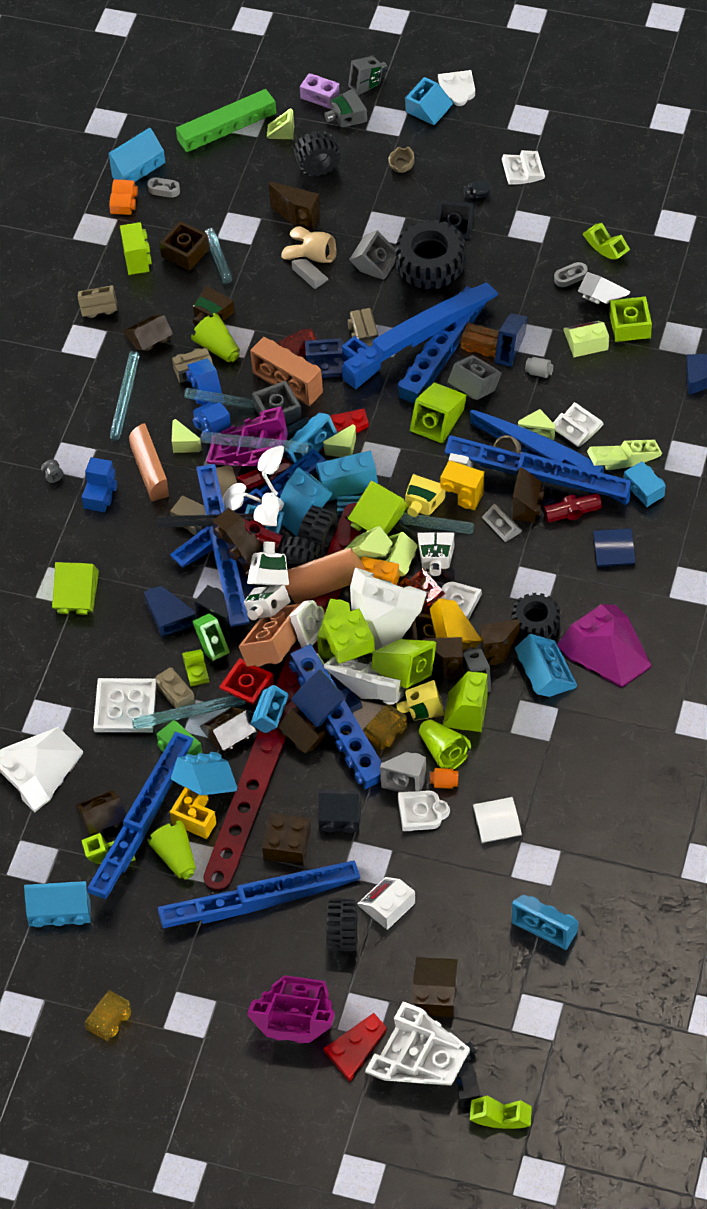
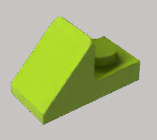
M202 650L182 653L190 687L209 683Z

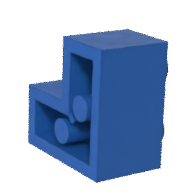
M353 336L342 345V358L344 361H347L369 346L356 336ZM381 363L356 378L343 365V380L357 389L381 369Z
M207 358L187 364L189 371H186V374L193 388L196 387L197 393L194 396L197 404L203 406L211 401L214 404L218 402L224 403L217 370Z
M211 401L193 411V423L197 429L200 428L206 441L209 440L212 443L215 434L231 427L230 413L221 402L214 404Z
M90 457L85 470L87 484L81 497L83 508L105 512L107 506L111 504L112 492L116 491L117 488L115 469H113L112 461Z

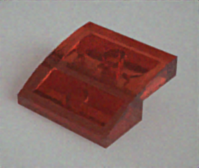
M424 567L413 578L409 580L405 577L397 585L403 588L411 586L427 592L422 610L446 594Z

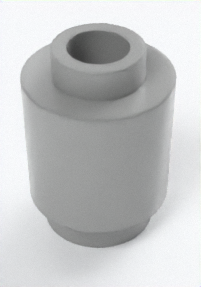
M528 358L525 372H528L530 375L547 378L553 372V364H551V360Z

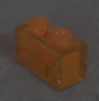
M468 323L461 338V348L468 352L475 351L487 357H495L499 331Z

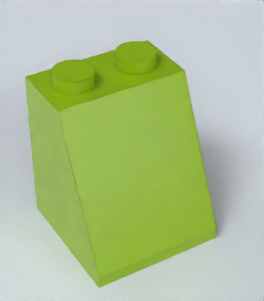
M434 382L415 400L410 431L443 444L464 411L467 395Z
M371 480L348 520L352 523L350 526L359 532L361 529L367 532L380 525L386 535H388L409 506L403 498Z
M55 562L52 608L57 613L68 614L69 611H76V614L87 615L88 612H93L99 570L94 564Z
M330 599L323 621L350 612L349 603L340 599ZM322 621L317 635L318 653L321 658L330 660L335 656L324 635Z
M398 639L373 652L371 669L385 677L401 680L400 686L407 689L432 676L436 642Z
M468 671L449 691L443 720L444 726L482 732L488 699V674Z

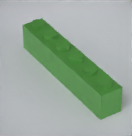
M264 89L176 127L177 140L185 151L189 152L276 114V102L269 92Z

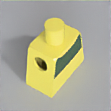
M413 474L405 495V502L409 506L408 514L412 517H416L419 513L430 515L444 501L446 490L440 488V483Z
M434 680L406 690L407 700L396 703L398 713L410 712L413 720L444 716L441 697Z

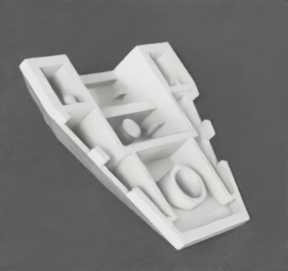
M355 568L350 585L351 611L360 608L374 637L376 651L398 639H402L407 630L412 626L411 624L422 611L427 592L411 586L403 588L374 578V573Z
M332 657L324 664V668L361 699L383 700V703L394 704L405 695L406 689L400 686L401 680L388 678L371 669L372 662L364 664L352 659L338 664L336 658Z
M57 727L0 749V773L20 791L22 800L36 812L52 799L53 793L64 782V777L68 772H71L83 755V751Z
M403 1002L394 1017L396 1027L381 1055L374 1054L365 1073L384 1081L452 1085L470 1048L451 1032H447L441 1027L439 1022L429 1017L423 1009Z

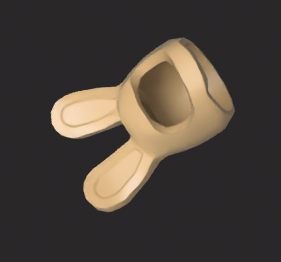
M301 226L293 228L290 236L292 239L303 241V244L287 246L282 251V258L285 260L307 257L310 260L321 263H331L337 255L336 243L332 235L325 232L310 233ZM328 244L330 251L329 255L326 257L325 250L326 245Z

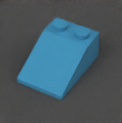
M299 467L287 481L280 497L284 501V506L280 511L284 512L283 526L296 537H298L301 522L307 511L312 506L323 508L333 494L308 472Z

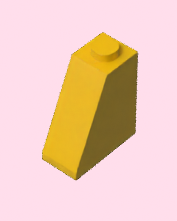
M442 598L433 604L430 608L436 638L462 637L463 651L469 647L475 649L480 644V636L455 600Z

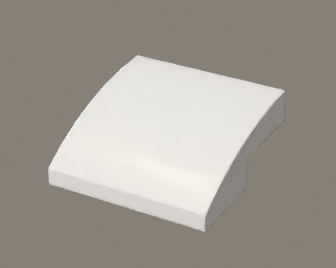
M522 150L520 155L503 154L502 163L508 184H525L544 179L545 175L538 151Z
M575 402L565 414L561 413L553 422L555 431L577 447L588 441L604 425L600 419Z
M512 797L473 805L482 843L522 835Z

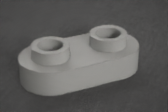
M573 263L557 270L554 274V282L557 286L567 287L583 280L588 272V268L584 263Z

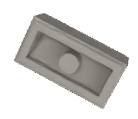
M307 259L292 261V269L314 289L328 281V278Z
M493 504L482 516L487 524L505 542L522 531L496 504Z

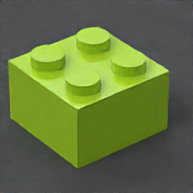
M141 222L121 225L120 230L128 274L149 272L148 264H152L150 253L147 254L150 252L149 243L147 240L144 241L147 239L146 229H142Z
M646 297L610 300L609 315L615 342L651 338L652 322Z
M360 608L323 621L324 635L338 664L375 651L374 637Z

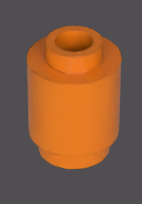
M435 768L434 772H430V784H434V788L453 789V787H458L459 771H454V769Z

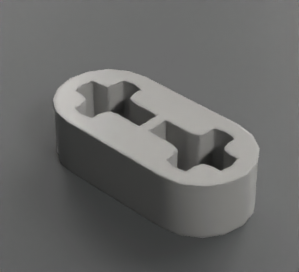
M151 178L148 181V191L153 195L173 198L180 194V186L177 181L163 178Z

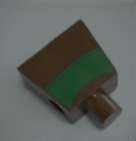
M206 286L193 305L195 317L193 324L197 326L208 315L213 317V313L218 314L221 320L224 321L235 312L234 300Z

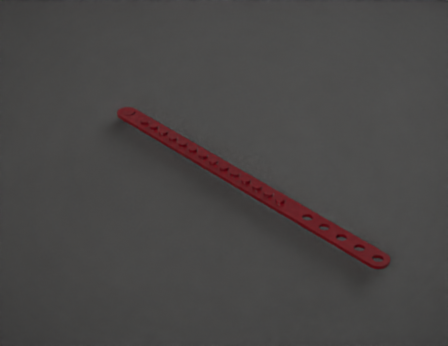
M350 503L344 508L327 555L344 550L358 535L364 533L362 529L359 532L350 526L352 523L347 520L357 503ZM342 588L309 600H313L317 606H321L325 615L330 599L338 600ZM298 639L290 648L276 685L289 694L278 725L291 709L298 707L291 699L301 686L298 682L297 673H293L288 664L290 662V653L301 649ZM316 641L312 647L318 653V642ZM278 726L267 733L259 730L203 875L205 885L211 890H225L232 882L286 739ZM255 781L259 784V787L256 790H249L247 784ZM241 804H247L250 806V810L246 813H241L238 807ZM232 827H239L242 830L237 836L231 835L229 831ZM224 850L233 852L232 857L229 859H224L220 855ZM215 873H221L224 875V879L221 882H214L212 876Z

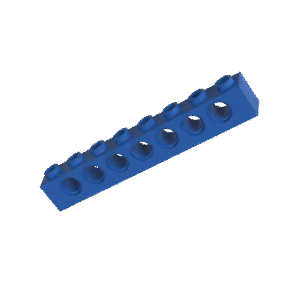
M466 286L463 292L470 290L472 288ZM485 304L437 332L425 343L421 354L416 356L413 366L408 368L406 376L398 383L399 398L415 404V400L434 383Z
M311 644L290 653V662L288 664L291 671L297 673L298 682L301 687L318 670H322L333 682ZM309 667V668H311L312 670H311V671H305L304 668ZM344 700L335 712H331L326 718V729L330 736L335 737L338 750L340 752L343 751L345 754V761L348 767L353 768L355 771L357 782L367 789L381 782L380 766L382 762ZM339 715L341 718L334 719L331 716ZM342 731H349L350 734H349V735H343L341 732H342ZM358 747L360 750L353 751L350 748ZM367 763L370 766L362 767L360 764Z

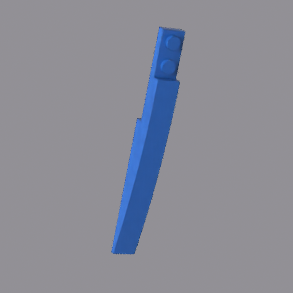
M486 282L445 300L372 340L373 345L343 363L344 368L356 378L409 345L415 347L498 296V292Z
M475 410L470 411V423L497 439L504 435L516 438L520 443L521 453L525 452L604 473L602 465L594 466L591 459L551 439ZM629 489L626 499L612 498L626 505L630 501L631 489Z
M449 435L444 455L450 456V453L467 456L471 462L496 471L518 476L519 467H521L542 482L623 499L627 498L631 480L525 452L519 454Z
M312 449L271 481L273 488L278 492L277 497H281L287 481L298 467L312 475L316 472V464L325 462L326 459L315 449ZM267 484L261 490L256 488L249 494L262 499L264 494L272 493ZM244 497L243 504L234 512L245 514L247 504L259 506L261 503ZM208 526L170 554L182 568L213 550Z
M215 464L196 467L205 514H221L225 509ZM208 526L221 588L227 606L230 627L249 624L237 562L228 554V543L223 539H218L213 533V526Z
M175 731L126 815L120 833L87 888L88 893L107 899L121 873H125L173 783L171 776L177 757L187 755L193 742L192 737Z
M353 860L238 885L237 890L160 906L158 907V914L163 928L199 920L204 924L314 895L360 880L361 877L356 862Z

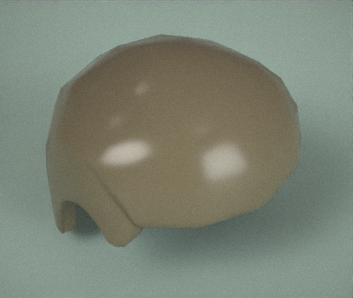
M398 147L388 157L389 166L398 173L409 171L414 165V152L410 147Z
M504 435L494 443V447L521 453L520 443L512 436Z

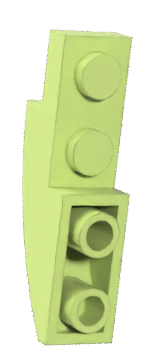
M655 440L624 441L621 446L590 447L587 451L594 466L604 465L607 470L635 466L641 461L645 463L662 455Z

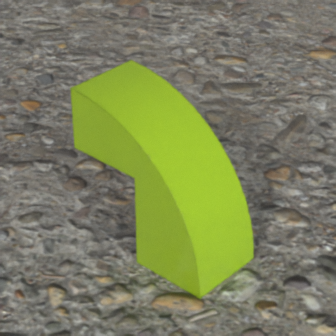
M603 223L595 224L583 233L590 245L607 258L618 259L630 250L622 235L610 237Z
M101 833L81 840L86 857L96 864H102L114 841L107 843Z
M487 1095L471 1100L470 1120L493 1128H525L531 1124L532 1106L521 1100L504 1105Z

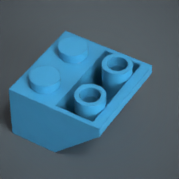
M426 77L405 97L406 112L432 125H435L453 105L452 100L442 87Z

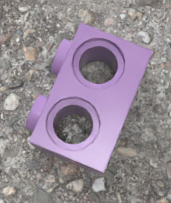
M310 73L300 85L301 99L330 109V101L340 95L339 83Z

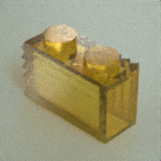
M386 704L371 722L364 727L363 732L371 744L383 750L386 746H391L398 733L401 734L405 731L407 727L406 715L390 704Z
M108 990L85 1021L86 1030L105 1041H109V1038L117 1034L121 1022L129 1018L131 1014L129 1001Z

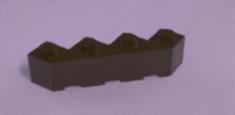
M228 507L212 521L213 533L218 539H223L228 543L229 556L243 564L244 577L248 581L253 553L262 552L259 548L262 545L253 533L250 534L245 529L244 525L246 522L243 518ZM257 585V586H258V587H267V586H274V585Z

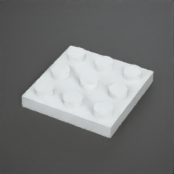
M98 678L94 732H153L156 679Z

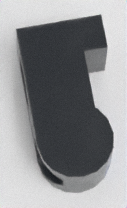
M463 1063L457 1074V1082L462 1087V1091L458 1092L460 1108L471 1106V1100L481 1097L474 1066L470 1063Z

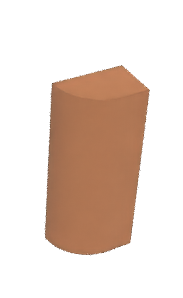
M145 423L141 424L131 432L129 442L152 502L169 497L165 473Z
M350 547L288 569L289 585H285L293 601L298 604L351 585L355 568L364 570V565Z

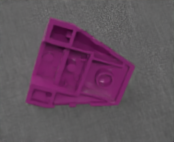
M282 407L264 410L260 412L261 416L253 420L248 418L244 420L245 424L239 427L232 426L215 434L206 462L215 465L258 466L259 459L264 452L277 446H284L285 448L288 433Z
M599 605L574 622L557 644L560 651L570 661H576L584 665L585 669L599 673L600 677L621 688L651 668V663L628 616L616 605Z
M284 975L271 986L269 992L264 991L259 1000L255 999L251 1002L247 1016L266 1037L274 1038L275 1040H290L296 1043H310L331 1028L335 1012L332 1010V1002L329 1000L325 981Z

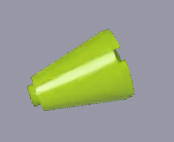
M213 313V317L208 315L195 327L196 333L194 336L191 335V339L203 348L207 347L208 351L226 362H234L240 356L239 347L220 316L216 313Z
M434 720L424 721L420 725L419 734L439 767L455 769L466 760L468 756L466 752L468 748L471 749V743L467 737Z
M175 821L177 825L172 827L170 823L153 832L150 835L152 839H147V841L178 878L188 879L195 874L196 865L185 825L182 821Z

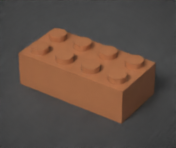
M263 337L250 350L252 372L272 385L286 380L296 399L308 406L323 393L322 373L317 365H312L303 357L293 354L289 349L279 346L275 341L269 340L266 337Z
M301 603L285 606L274 616L259 619L239 645L247 667L254 665L259 667L266 663L277 664L283 660L292 645L297 641V634L289 615Z

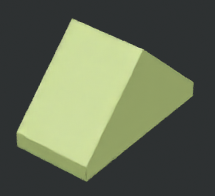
M291 108L268 124L267 138L293 139L294 115Z
M541 409L518 422L520 427L548 439H555V425Z
M174 419L172 424L173 453L200 452L202 450L201 439Z
M353 424L323 441L324 454L336 457L352 455L356 441L355 425Z

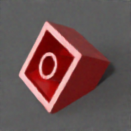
M239 658L219 688L254 705L258 703L262 691L274 685L273 673L260 667H255V665L247 667L245 661Z

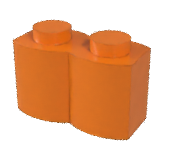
M113 180L109 204L110 214L131 215L132 210H135L136 199L134 197L138 195V186H135L134 180Z

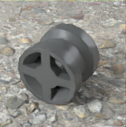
M48 460L41 467V471L45 474V478L49 483L59 481L64 475L63 470L59 468L57 460Z

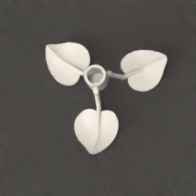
M277 446L267 450L262 454L258 462V470L263 472L262 475L272 493H266L262 499L245 493L246 486L244 484H233L227 489L222 498L225 510L228 507L233 511L238 510L243 504L244 497H248L261 503L254 511V520L259 521L264 526H277L278 512L282 510L284 501L277 497L278 492L273 488L267 474L271 475L278 469L283 457L284 446Z

